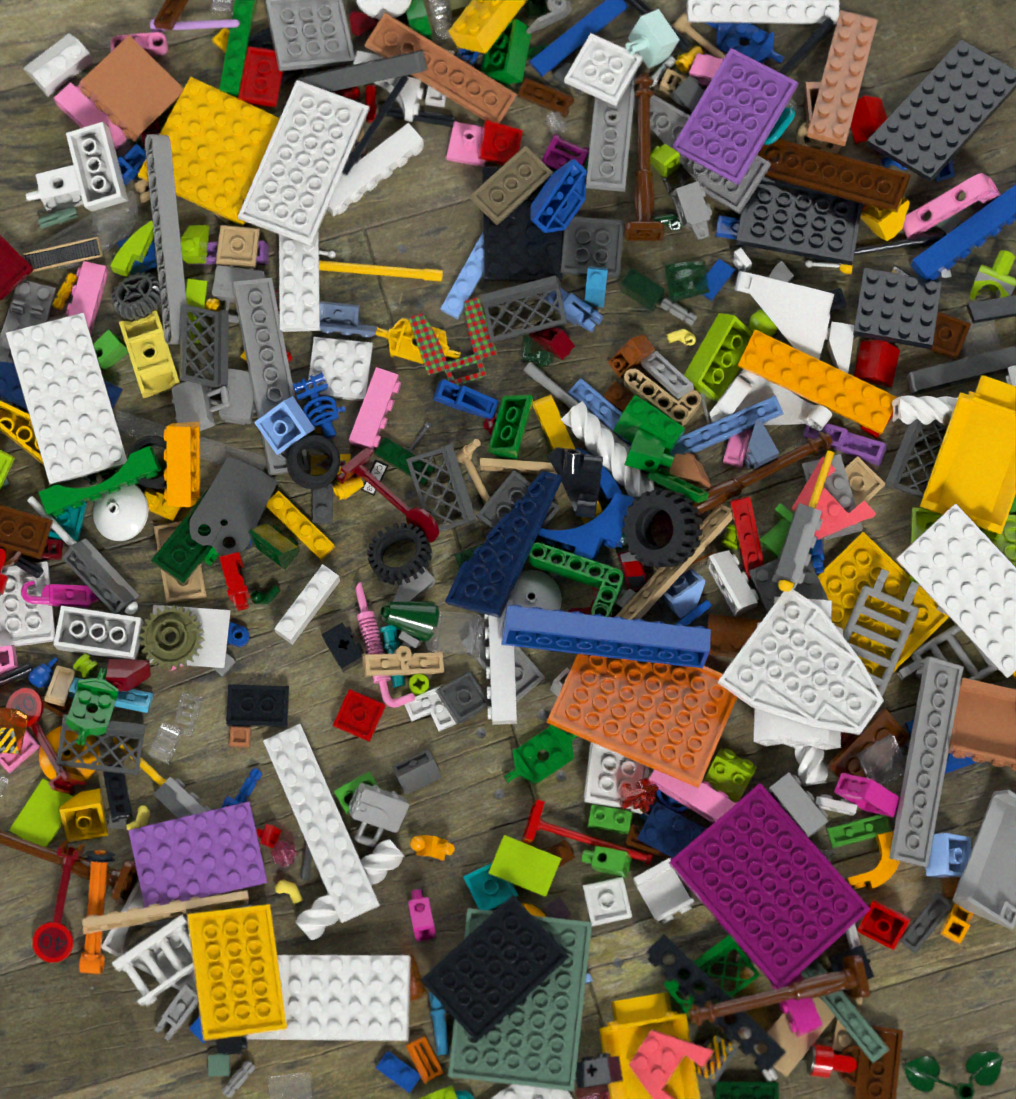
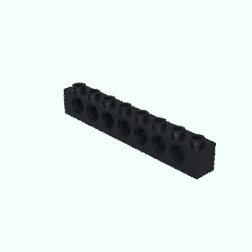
M665 934L646 951L647 961L655 968L659 966L664 971L662 975L670 983L674 981L679 986L677 990L684 997L689 995L694 1000L692 1002L693 1005L701 1008L712 999H716L720 1003L732 1000ZM670 955L675 959V962L672 965H666L663 962V958ZM681 970H686L689 972L690 977L682 980L678 977V973ZM696 985H702L705 988V992L698 995L694 993L693 988ZM745 1011L732 1013L736 1018L733 1024L725 1023V1015L715 1017V1021L712 1024L716 1027L720 1025L725 1030L723 1034L731 1042L735 1040L740 1045L738 1049L744 1055L748 1056L750 1054L755 1059L753 1063L761 1071L765 1069L769 1072L786 1054V1051ZM741 1029H748L751 1032L750 1038H741L739 1031ZM756 1044H764L766 1052L758 1054L754 1049Z

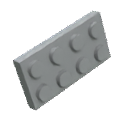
M841 454L834 455L831 463L836 470L825 480L824 488L847 513H850L856 508V504ZM820 459L801 465L806 483ZM859 522L856 525L844 528L839 532L824 537L823 541L860 532L863 530L862 524Z
M489 620L462 642L485 671L486 667H490V659H486V647H490L489 639H485V627H489ZM514 646L517 703L540 684L545 677L519 647Z

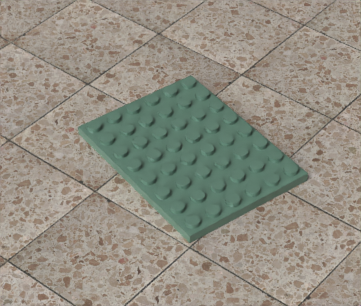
M468 908L464 939L494 911ZM533 916L570 957L478 1043L455 1020L448 1077L574 1091L592 922Z

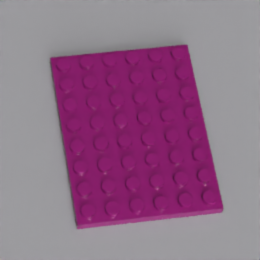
M761 783L668 862L776 989L787 985L870 910L866 903Z

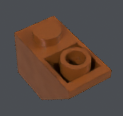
M643 334L631 338L608 361V364L620 378L625 375L626 371L634 369L641 364V360L651 355L656 349Z

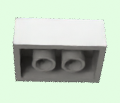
M787 773L768 789V792L804 834L810 838L826 825L828 815L821 807L817 808L813 803L815 799L810 792H805L800 785L802 783L798 777Z

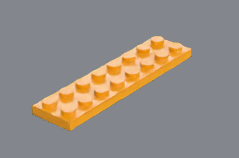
M754 330L738 363V367L818 405H822L879 434L883 433L893 412L892 401L898 398L757 330Z

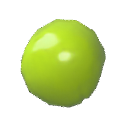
M763 309L757 310L750 317L749 328L752 332L757 330L770 337L776 334L778 328Z

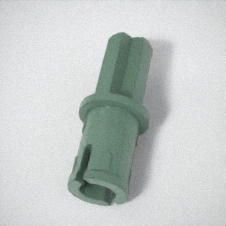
M73 205L40 217L38 222L41 228H46L58 223L61 225L62 222L77 218L78 215Z

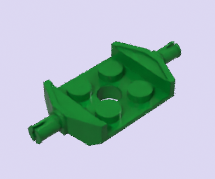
M103 668L99 669L97 678L78 680L77 690L69 714L66 717V724L70 729L79 732L76 743L79 745L80 742L81 745L85 744L87 736H100L107 731L117 700L118 689L105 680L106 668L104 672ZM95 708L97 712L90 713L87 709Z
M549 725L547 729L517 749L512 750L515 768L503 776L504 779L509 783L518 776L534 785L538 784L574 760L572 742L578 736ZM540 751H547L549 753L548 760H539L537 757Z

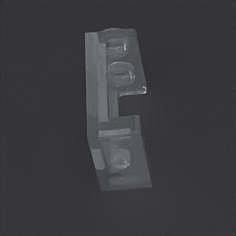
M439 611L437 627L433 626L431 631L434 635L429 641H426L427 650L431 653L469 655L471 658H479L485 618L473 613Z

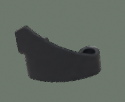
M556 447L547 457L557 474L562 477L561 482L570 499L575 515L595 518L603 456L582 454L579 450Z

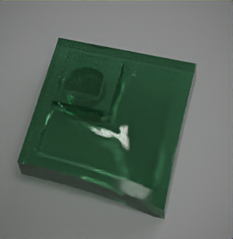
M692 261L665 265L669 295L672 302L710 292L706 262Z

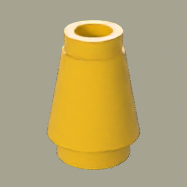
M695 46L687 53L685 52L678 56L676 61L677 68L683 73L690 72L697 53L703 55V50L699 46Z
M357 476L348 479L343 484L340 481L336 482V485L333 486V491L338 500H346L360 488L364 487L362 479Z

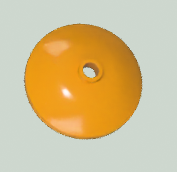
M62 726L55 728L46 735L57 755ZM66 730L65 738L69 743L78 738L75 731ZM89 735L86 738V742L90 746L97 742L93 735ZM81 742L80 745L76 743L72 746L78 755L87 749L85 744L81 745ZM98 744L96 747L93 748V750L97 754V756L100 757V748ZM40 745L39 763L41 769L49 779L53 780L57 777L56 771ZM72 751L69 756H64L63 752L61 760L71 761L76 756ZM90 751L81 757L86 764H91L96 760ZM64 766L69 773L83 776L85 780L89 779L96 771Z

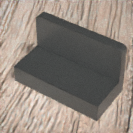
M429 749L392 766L405 795L442 777Z

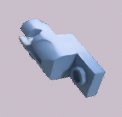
M560 288L566 318L574 325L578 323L584 329L593 332L595 330V323L599 325L603 320V315L573 293L568 294ZM556 291L551 292L545 300L553 304L557 299Z

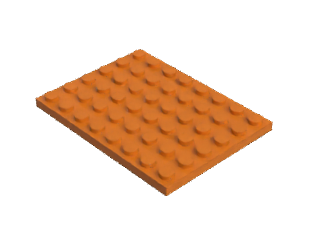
M577 654L547 723L699 789L737 696L718 683L723 675L722 673L706 666L695 668Z

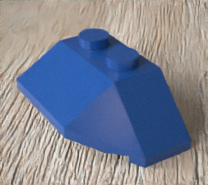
M575 159L570 160L550 176L531 204V221L544 233L565 230L586 200L587 171Z

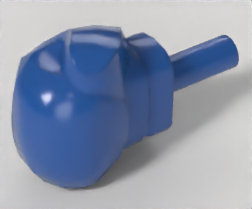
M54 657L47 665L42 663L33 669L28 676L30 683L37 688L48 687L52 679L51 674L53 673L50 668L58 659Z

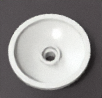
M356 0L364 13L377 19H381L384 13L392 18L402 15L409 8L412 1Z
M124 485L120 487V491L113 494L107 492L102 495L101 499L95 501L93 519L96 528L104 537L114 541H126L135 537L143 529L148 518V501L143 491L136 485L130 487Z
M537 570L522 571L509 597V600H512V605H521L525 608L540 607L543 610L551 611L555 609L560 610L562 603L561 592L555 580L546 573ZM534 594L535 599H528V595Z

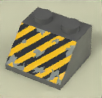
M716 1035L713 1039L709 1037L703 1045L705 1048L708 1047L714 1050L705 1066L701 1067L694 1062L696 1075L712 1086L716 1084L738 1049Z

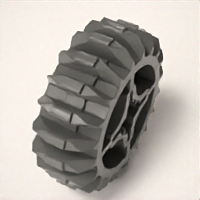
M145 271L141 274L136 272L135 275L130 274L128 278H123L122 282L117 283L118 287L113 288L114 293L111 294L114 310L124 319L132 320L135 318L138 320L140 317L145 318L148 313L152 314V310H157V305L161 304L159 280L151 273L147 274Z

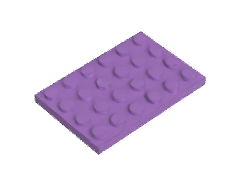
M730 48L672 148L683 157L740 185L799 85L798 82Z
M250 802L128 830L145 908L152 904H160L161 906L174 900L184 902L189 901L193 897L206 898L216 894L268 883Z

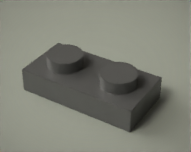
M333 484L313 490V524H333Z

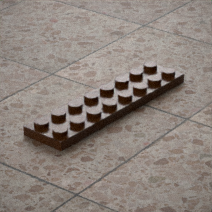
M778 139L769 145H763L757 154L771 163V166L764 175L766 177L898 213L910 180V174L782 139Z

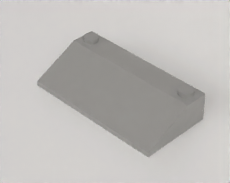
M1010 790L993 792L953 902L971 913L1009 929H1014L1016 924V794Z

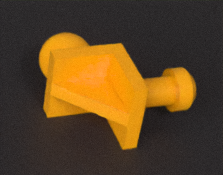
M420 835L414 836L410 840V847L416 851L418 856H428L444 861L445 855H452L455 850L454 845L448 843V840L436 836Z

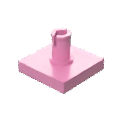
M454 122L446 159L485 167L486 161L478 159L483 127Z

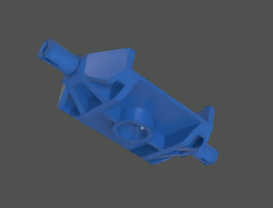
M706 22V24L716 28V47L728 53L730 48L761 64L766 60H770V58L780 64L782 63L784 56L773 50V32L768 34L750 23ZM746 39L750 44L744 47L740 45L739 41Z

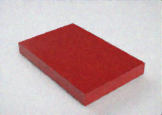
M248 46L238 100L246 103L277 107L283 71H279L275 50Z

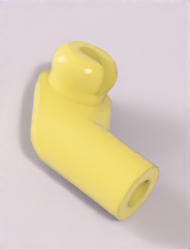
M685 329L666 334L669 343L679 340L688 346H692L696 342L695 335Z
M142 805L138 807L136 820L126 824L128 830L148 825L151 814L147 806Z
M280 880L275 884V891L279 894L283 892L289 894L294 905L303 901L295 883Z

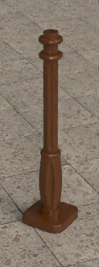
M640 74L635 80V84L638 86V90L635 91V96L638 98V171L636 172L635 184L636 221L625 224V240L661 241L664 239V223L653 221L654 186L653 172L650 170V98L653 97L654 92L650 90V86L653 85L654 81L650 78L649 74Z
M819 432L818 438L813 440L809 437L806 444L737 479L732 477L730 480L704 490L709 493L708 499L700 503L693 501L692 507H697L699 514L711 510L737 494L742 493V489L811 454L817 456L820 449L829 450L830 444L833 443L829 433Z
M0 831V844L58 864L63 870V857L57 856V851ZM80 856L77 860L75 859V865L72 866L71 873L90 880L91 861H87L84 859L85 857ZM126 860L121 870H115L107 866L106 885L111 886L113 889L112 899L119 904L125 905L138 874L135 862Z
M859 955L847 956L842 960L843 970L840 972L816 975L793 982L789 987L712 1005L710 1002H706L705 1006L701 1008L693 1005L692 1009L688 1011L690 1022H695L696 1025L700 1026L702 1020L708 1019L712 1023L715 1021V1017L790 999L799 1001L800 999L821 997L846 988L849 990L852 998L869 997L870 989L863 960Z

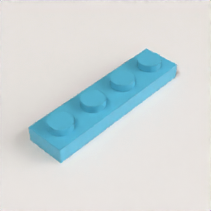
M74 677L69 690V697L74 698L78 680L83 679ZM135 689L118 691L115 707L148 713L153 700V693Z

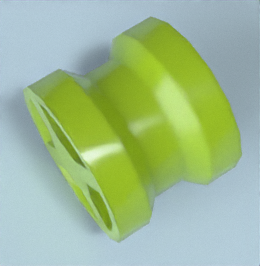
M85 653L76 661L73 669L80 671L82 677L87 679L96 671L99 664L96 661H92L90 656Z
M415 674L410 678L409 688L411 693L419 696L429 691V681L425 675Z

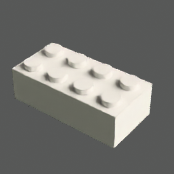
M100 122L66 133L84 207L93 212L128 201L110 127Z
M61 606L54 646L57 650L87 653L88 655L121 660H137L139 643L141 642L139 634H142L143 629H141V626H144V622L139 617Z

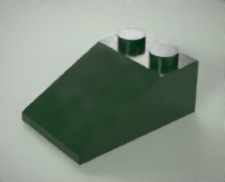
M266 523L250 529L248 532L253 546L284 570L300 552L297 546L298 542L290 536L287 539L282 535L283 531L275 525L271 527Z

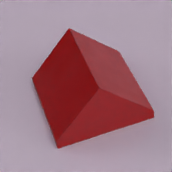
M863 96L857 100L850 125L855 144L867 141L888 119L881 98Z
M861 341L854 377L867 383L892 388L900 350L886 341Z
M873 900L868 906L870 910L863 916L857 932L894 950L911 919Z

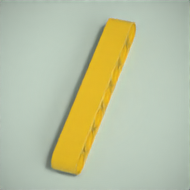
M550 394L533 401L535 413L552 451L556 447L575 449L565 424L561 420V415L552 395ZM598 501L595 518L602 513V509ZM581 517L582 520H583V522H584V524H587L588 522H590V521H592L593 519H595V518Z

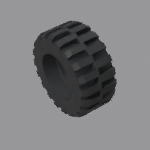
M652 490L651 492L642 493L641 497H636L632 501L634 505L628 506L626 509L628 514L623 517L622 522H625V527H622V533H625L626 538L623 539L625 545L630 547L628 548L629 553L636 555L635 559L638 562H644V565L649 567H673L688 561V557L694 555V548L699 547L701 541L698 539L699 536H702L703 530H700L702 518L697 516L699 510L697 507H692L693 501L690 498H685L684 494L672 490ZM662 509L669 514L674 527L673 536L664 548L654 541L651 533L652 520Z

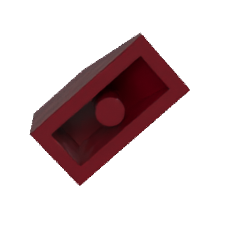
M556 327L529 334L530 338L550 355L561 360L567 357L575 347L565 332Z
M109 659L106 681L116 687L118 691H129L151 677L149 660Z

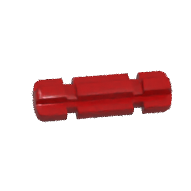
M367 85L365 93L369 112L366 116V121L372 123L376 117V87L374 85Z

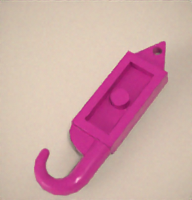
M34 581L24 583L21 588V596L26 602L31 604L89 607L90 604L100 600L95 597L97 595L88 586L46 585L41 596H30L27 593V588L30 585H34Z

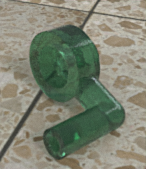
M524 337L522 359L524 361H535L538 366L548 367L549 364L553 363L554 354L551 352L536 351L535 353H530L532 338Z

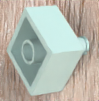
M658 9L639 18L628 37L630 42L626 43V50L629 51L630 55L638 52L643 57L642 60L647 67L651 68L665 62L680 39Z

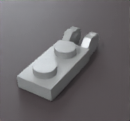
M186 983L162 1015V1019L155 1028V1031L159 1033L164 1029L167 1022L171 1024L172 1028L167 1032L166 1040L169 1041L197 1006V990Z

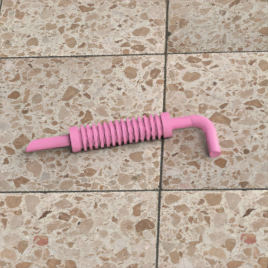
M360 582L355 589L361 611L357 615L366 655L385 654L383 646H381L382 642H380L381 638L374 611L368 610L362 583ZM372 677L373 683L379 684L382 699L388 706L393 708L400 707L415 700L413 693L393 699L387 685V681L391 680V677Z

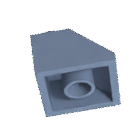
M760 418L755 422L745 456L746 459H744L749 470H754L776 459L779 454Z

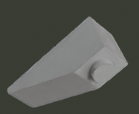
M423 567L425 572L423 574L417 572L418 578L414 580L413 576L409 577L410 583H406L404 579L402 580V585L399 586L393 602L418 600L436 584L435 578Z

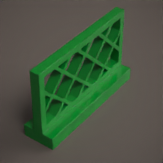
M730 935L693 961L703 972L708 969V974L705 973L708 977L722 979V990L724 979L736 981V988L732 992L724 991L730 998L761 976ZM735 949L740 955L739 963L727 962V954ZM713 964H724L722 976L710 974ZM726 965L738 967L737 978L725 976ZM740 968H750L754 975L749 979L739 978ZM681 970L678 973V977L686 980L690 977V974L686 970ZM666 981L664 983L665 989L689 1018L688 1011L693 1002L691 1001L692 998L689 996V1001L681 1000L676 994L679 986L674 981L671 983ZM694 987L693 990L705 991V988Z

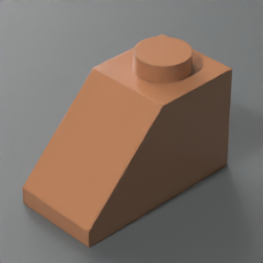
M684 453V455L675 454L669 473L694 486L710 489L711 483L702 464L695 459L696 457L690 453Z

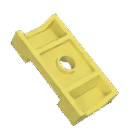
M157 310L139 320L132 322L120 321L121 331L143 398L172 390V387L179 384L180 380L168 344H166L164 339V330ZM147 349L155 350V354L152 357L144 356Z

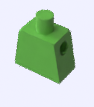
M109 329L93 344L99 367L104 370L109 369L128 354L125 343Z
M596 846L595 852L584 850L582 862L590 863L596 871L628 879L632 858L627 852Z

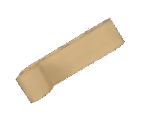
M629 369L624 375V386L633 395H637L681 426H684L700 407L701 396L695 390L682 396L677 401L637 369ZM634 377L636 378V381H629V379H633ZM651 389L653 394L646 395L643 393V390ZM689 398H693L697 401V403L694 405H690L687 403L686 400ZM666 401L669 406L661 407L658 403ZM682 413L684 418L681 420L676 419L674 414Z

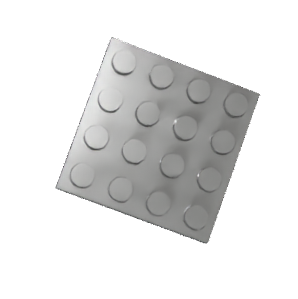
M265 0L279 71L354 64L355 56L342 0Z

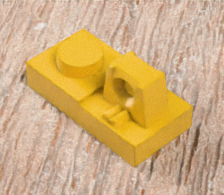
M146 488L144 494L148 501L149 511L175 522L182 507L167 506V501H165L163 494Z

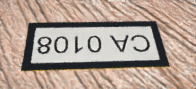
M375 460L370 473L381 482L389 465ZM366 480L364 487L361 488V491L373 496L377 491Z

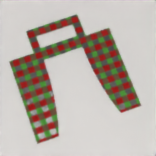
M479 297L464 301L466 323L474 355L447 362L441 345L424 315L419 314L409 317L427 375L445 371L448 381L456 385L487 376L482 359L498 355L494 342L492 343L490 340L487 321ZM477 363L479 373L453 379L451 370Z

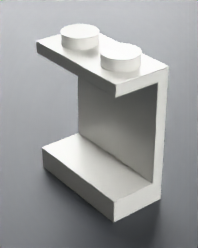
M670 858L633 878V882L657 924L661 921L663 924L668 923L674 919L673 915L679 911L681 914H684L692 909L691 905L694 903L693 898L689 897L678 875L668 864L671 861Z

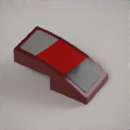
M629 551L618 553V560L627 588L636 593L647 583L642 563L638 562L635 559L636 555H631Z

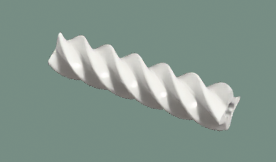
M909 395L898 397L892 401L893 422L899 418L908 425L918 419L923 424L928 425L937 419L942 425H948L958 398L947 396L938 398L932 396L915 397Z
M583 401L573 406L561 419L564 424L572 428L574 435L579 440L585 442L590 453L595 456H603V466L607 470L612 471L614 479L619 484L625 486L630 497H641V494L644 492L662 490L654 486V481L648 478L649 474L641 472L640 469L624 465L628 456L625 447L614 442L612 433L605 428H601L600 421L595 415L587 413V407Z
M814 746L795 748V757L799 763L798 775L801 783L805 787L827 783L828 769L822 762L824 750Z
M390 839L380 842L375 847L373 854H369L361 859V864L371 887L372 884L381 882L388 870L397 868L404 857ZM327 892V895L315 900L311 909L302 912L296 920V924L311 940L319 938L326 926L336 923L339 919L329 893Z

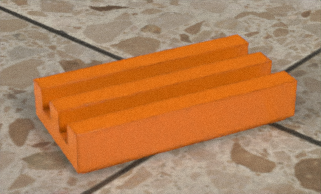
M425 1036L406 1045L424 1084L444 1074ZM420 1043L422 1044V1046H423V1048H424V1050H425V1052H426V1054H427V1056H428V1058H429V1060H430V1062H431V1064H432V1066H433V1068H434V1070H435L436 1073H434L433 1070L431 1069V1067H430V1065H429V1063H428L429 1061H428L426 1055H424V1053H423V1051H422V1049H421V1047H420V1045H419Z

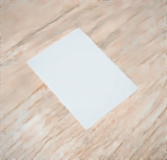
M153 605V614L157 615V608L163 612L165 606ZM184 607L185 612L190 610L192 612L191 616L196 615L198 617L195 622L202 623L199 629H203L204 633L200 636L205 639V641L199 643L203 647V649H197L199 656L193 655L194 662L188 660L187 665L224 668L230 610ZM176 633L168 636V642H173L176 639Z

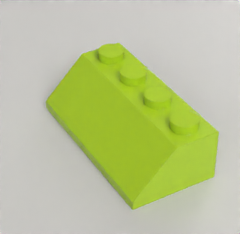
M722 313L717 315L684 374L693 383L695 391L706 395V397L715 402L719 401L740 369L738 363L753 334L735 315Z

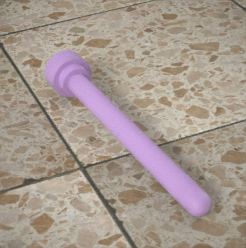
M155 19L151 20L150 29L152 33H163L166 31V29L155 28L153 24ZM231 19L176 22L173 30L238 27L239 21Z

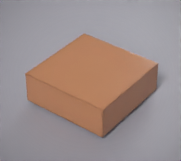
M230 726L229 747L250 748L251 727Z

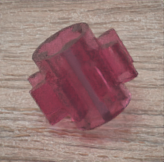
M287 841L276 843L274 850L271 851L275 865L279 863L282 867L293 864L295 861L294 857L298 856L294 844L289 845Z

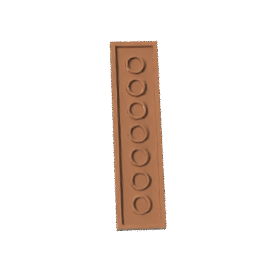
M840 10L807 137L841 146L846 145L878 19Z
M384 13L365 43V47L383 58L424 50L428 70L410 75L420 79L423 83L485 121L488 120L500 124L517 96L516 93Z

